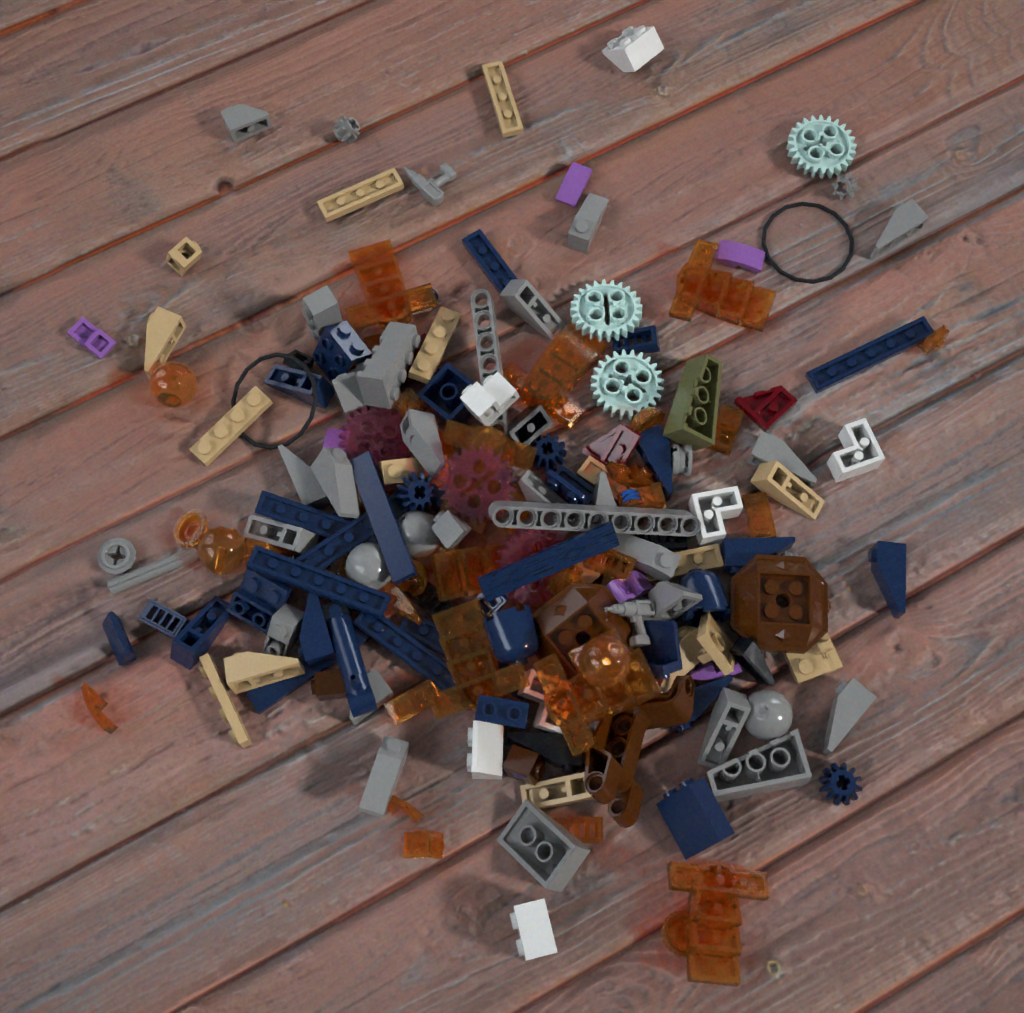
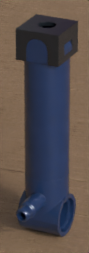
M336 602L321 605L353 718L378 710L349 608Z

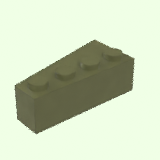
M704 354L686 361L663 436L683 446L689 444L692 446L693 451L715 445L722 362L709 354Z

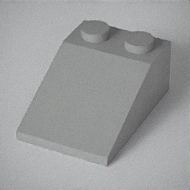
M526 799L497 839L543 887L558 892L563 891L591 851L574 834Z

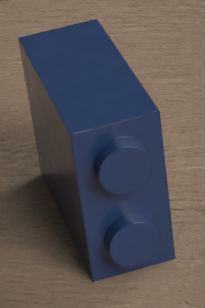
M690 778L679 784L681 788L679 791L676 788L669 790L663 794L664 800L656 804L685 860L734 834L705 778L697 781Z

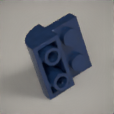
M247 569L240 588L234 591L227 612L267 634L272 616L287 603L292 588L280 581Z

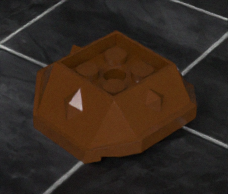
M757 554L730 579L729 608L731 615L729 617V628L740 637L753 638L761 652L804 654L828 632V584L806 557ZM776 598L784 599L787 606L785 608L779 607L776 603Z
M570 582L532 612L539 640V648L535 655L553 677L576 685L578 688L595 690L623 668L624 664L633 660L634 647L629 646V639L631 636H635L634 622H631L628 616H620L619 614L605 611V607L619 603L605 584ZM581 631H585L589 634V639L586 642H578L576 635Z

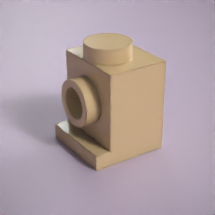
M185 237L167 253L165 262L182 277L189 268L200 260L203 251H201L200 246L195 241Z

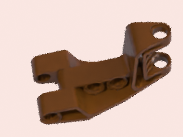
M690 675L676 676L669 693L661 692L660 694L658 692L650 693L648 678L632 677L602 715L587 745L584 776L585 790L598 803L608 804L609 815L623 828H628L635 824L644 791L634 781V775L645 731L681 725L690 720L693 713L695 690L694 680Z

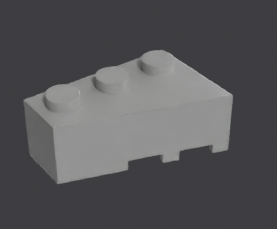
M327 285L302 298L301 313L310 328L308 330L314 341L320 340L325 327L343 322L339 304Z

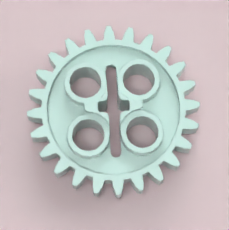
M813 115L810 121L803 118L802 124L797 122L795 128L791 129L788 136L786 149L789 152L787 156L793 157L791 164L798 163L797 170L805 169L804 175L812 172V178L816 174H819L820 179H823L824 174L832 178L833 173L839 175L841 170L845 172L854 159L857 144L854 143L855 137L850 136L852 131L844 130L846 124L839 126V119L831 122V116H828L827 120H824L822 115L819 116L818 120Z
M603 279L602 284L594 281V286L592 287L589 284H585V290L579 288V295L574 294V301H571L570 316L572 317V324H576V330L582 329L583 336L587 333L590 334V339L597 336L598 342H601L602 338H606L607 342H610L611 337L619 341V335L627 338L628 332L634 333V327H639V320L642 319L641 298L636 297V291L630 292V286L622 288L623 282L614 285V280H611L610 284H606L605 279ZM604 296L607 297L609 325L605 324Z
M622 349L621 355L613 351V358L605 355V362L599 360V368L594 367V375H591L590 381L592 382L590 390L595 391L592 398L598 399L597 407L604 405V413L611 410L612 418L618 413L620 420L623 419L624 415H628L629 420H632L633 414H636L640 419L642 411L648 415L650 408L655 409L656 402H660L662 397L660 394H663L664 387H662L664 379L660 378L662 371H655L657 363L650 365L651 357L644 360L642 359L643 353L641 352L638 356H635L634 350H631L630 355H627L624 349ZM617 369H624L626 372H625V373H619V372H617L616 370H617ZM642 377L645 378L647 381L640 382L637 380V378ZM614 387L617 391L610 392L607 388ZM635 396L638 400L631 401L628 397Z

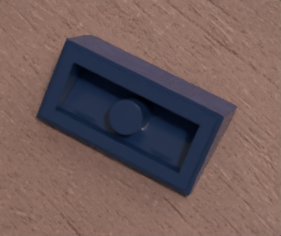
M112 611L109 612L102 624L119 666H123L135 660L136 655L120 617Z

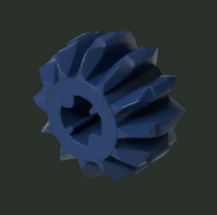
M548 432L546 433V438L539 435L537 441L533 440L530 443L531 448L528 449L527 454L531 456L529 458L530 464L536 463V470L544 467V472L546 473L549 467L556 471L557 464H564L563 458L566 457L567 451L564 450V441L558 442V435L550 438V433ZM543 451H545V453L546 451H550L551 454L549 452L548 455L543 454Z
M410 471L409 479L405 476L401 477L404 485H397V488L402 490V492L397 494V498L403 499L402 506H409L411 511H415L417 507L420 511H424L425 504L432 505V501L429 499L430 497L436 498L437 494L431 492V490L437 488V485L431 483L432 477L430 475L425 476L422 471H419L416 475L415 472ZM415 487H418L419 495H415Z
M832 763L830 769L824 768L822 770L825 776L819 777L818 781L825 784V786L819 788V791H827L828 794L824 798L826 801L833 798L835 806L840 805L841 801L847 806L850 804V799L853 801L858 799L856 792L862 791V787L856 783L862 777L857 776L854 778L853 774L856 768L853 767L847 771L846 763H842L840 767L836 763ZM843 781L844 787L838 788L836 782Z

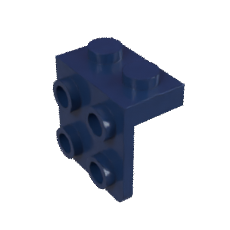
M347 320L325 327L313 352L314 361L331 382L338 375L348 373L352 365L370 359L372 352Z
M561 465L556 472L551 469L546 472L545 484L565 502L580 505H590L592 503L594 488L564 465Z
M644 620L646 633L650 637L651 644L638 646L639 660L624 664L625 674L636 675V678H647L651 675H655V679L669 678L670 673L683 669L677 623L674 620Z

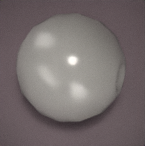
M420 510L410 511L400 516L397 520L411 558L422 559L432 555L438 549L441 542L431 528L435 524L433 521L434 516L428 512Z
M362 543L356 546L348 555L346 575L349 580L376 590H380L389 584L391 576L378 543Z
M763 689L747 697L751 711L744 723V727L750 735L759 740L770 741L778 737L780 738L787 733L792 724L793 712L790 702L784 695L775 690Z

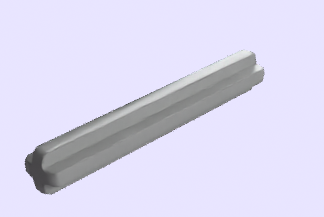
M192 546L107 582V587L112 594L118 593L199 559V552L195 546Z

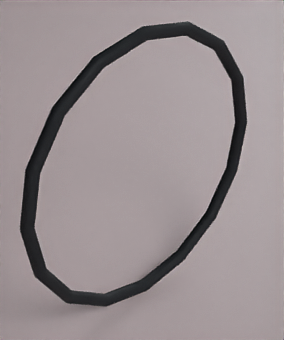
M798 202L785 205L770 216L763 228L761 245L764 252H766L767 261L778 273L795 282L815 284L831 280L846 269L853 257L854 239L848 224L835 211L821 204ZM799 206L820 208L834 215L845 227L850 240L849 255L843 266L830 276L814 280L797 278L781 270L770 258L766 247L767 229L774 217L786 209Z
M277 352L261 356L245 368L235 384L231 400L233 408L236 405L239 385L248 371L263 360L275 357L292 359L304 368L312 384L313 403L310 416L300 432L287 442L271 446L256 443L244 432L241 434L254 447L268 450L277 449V446L281 444L284 447L289 446L301 437L314 418L318 401L316 381L308 366L293 355Z

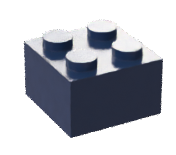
M447 362L417 394V397L428 411L456 432L471 415L460 397L463 390L468 385H473L474 382Z

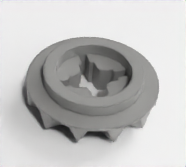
M110 539L99 549L97 557L99 566L113 576L114 574H124L128 569H132V565L136 561V550L132 543L126 539ZM120 551V554L125 558L118 559L115 564V560L110 556L117 555Z

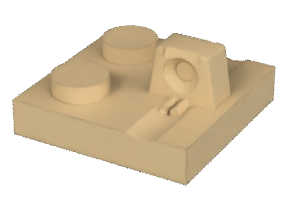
M706 612L700 617L697 640L703 648L698 651L697 657L702 664L713 660L726 676L734 671L735 658L729 651L734 644L711 613Z
M828 632L804 654L783 653L797 685L843 667Z

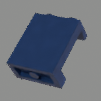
M480 695L475 720L526 729L530 705L525 702Z

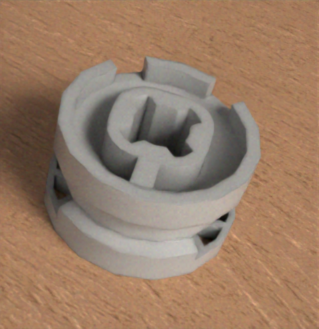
M672 444V476H678V474H683V476L691 475V445L685 444L683 447H679V444Z

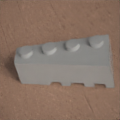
M392 321L387 325L380 336V345H375L372 349V358L366 359L363 363L364 371H358L356 374L365 405L391 409L394 401L398 399L401 383H404L406 380L408 366L413 363L414 351L420 345L421 338L417 333L416 325Z
M797 728L758 749L755 748L739 758H734L707 771L704 778L717 802L807 785L812 778V774Z

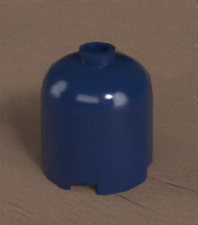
M694 568L689 570L688 574L679 580V585L701 594L703 600L681 614L684 625L688 624V626L698 628L700 617L706 612H710L715 620L720 619V623L730 617L729 604L717 574L712 571L702 570L701 568Z
M529 605L523 606L524 610L517 611L516 607L493 613V619L491 620L488 617L483 618L493 654L499 662L504 664L513 663L514 667L528 664L527 659L534 656L538 651L539 640Z

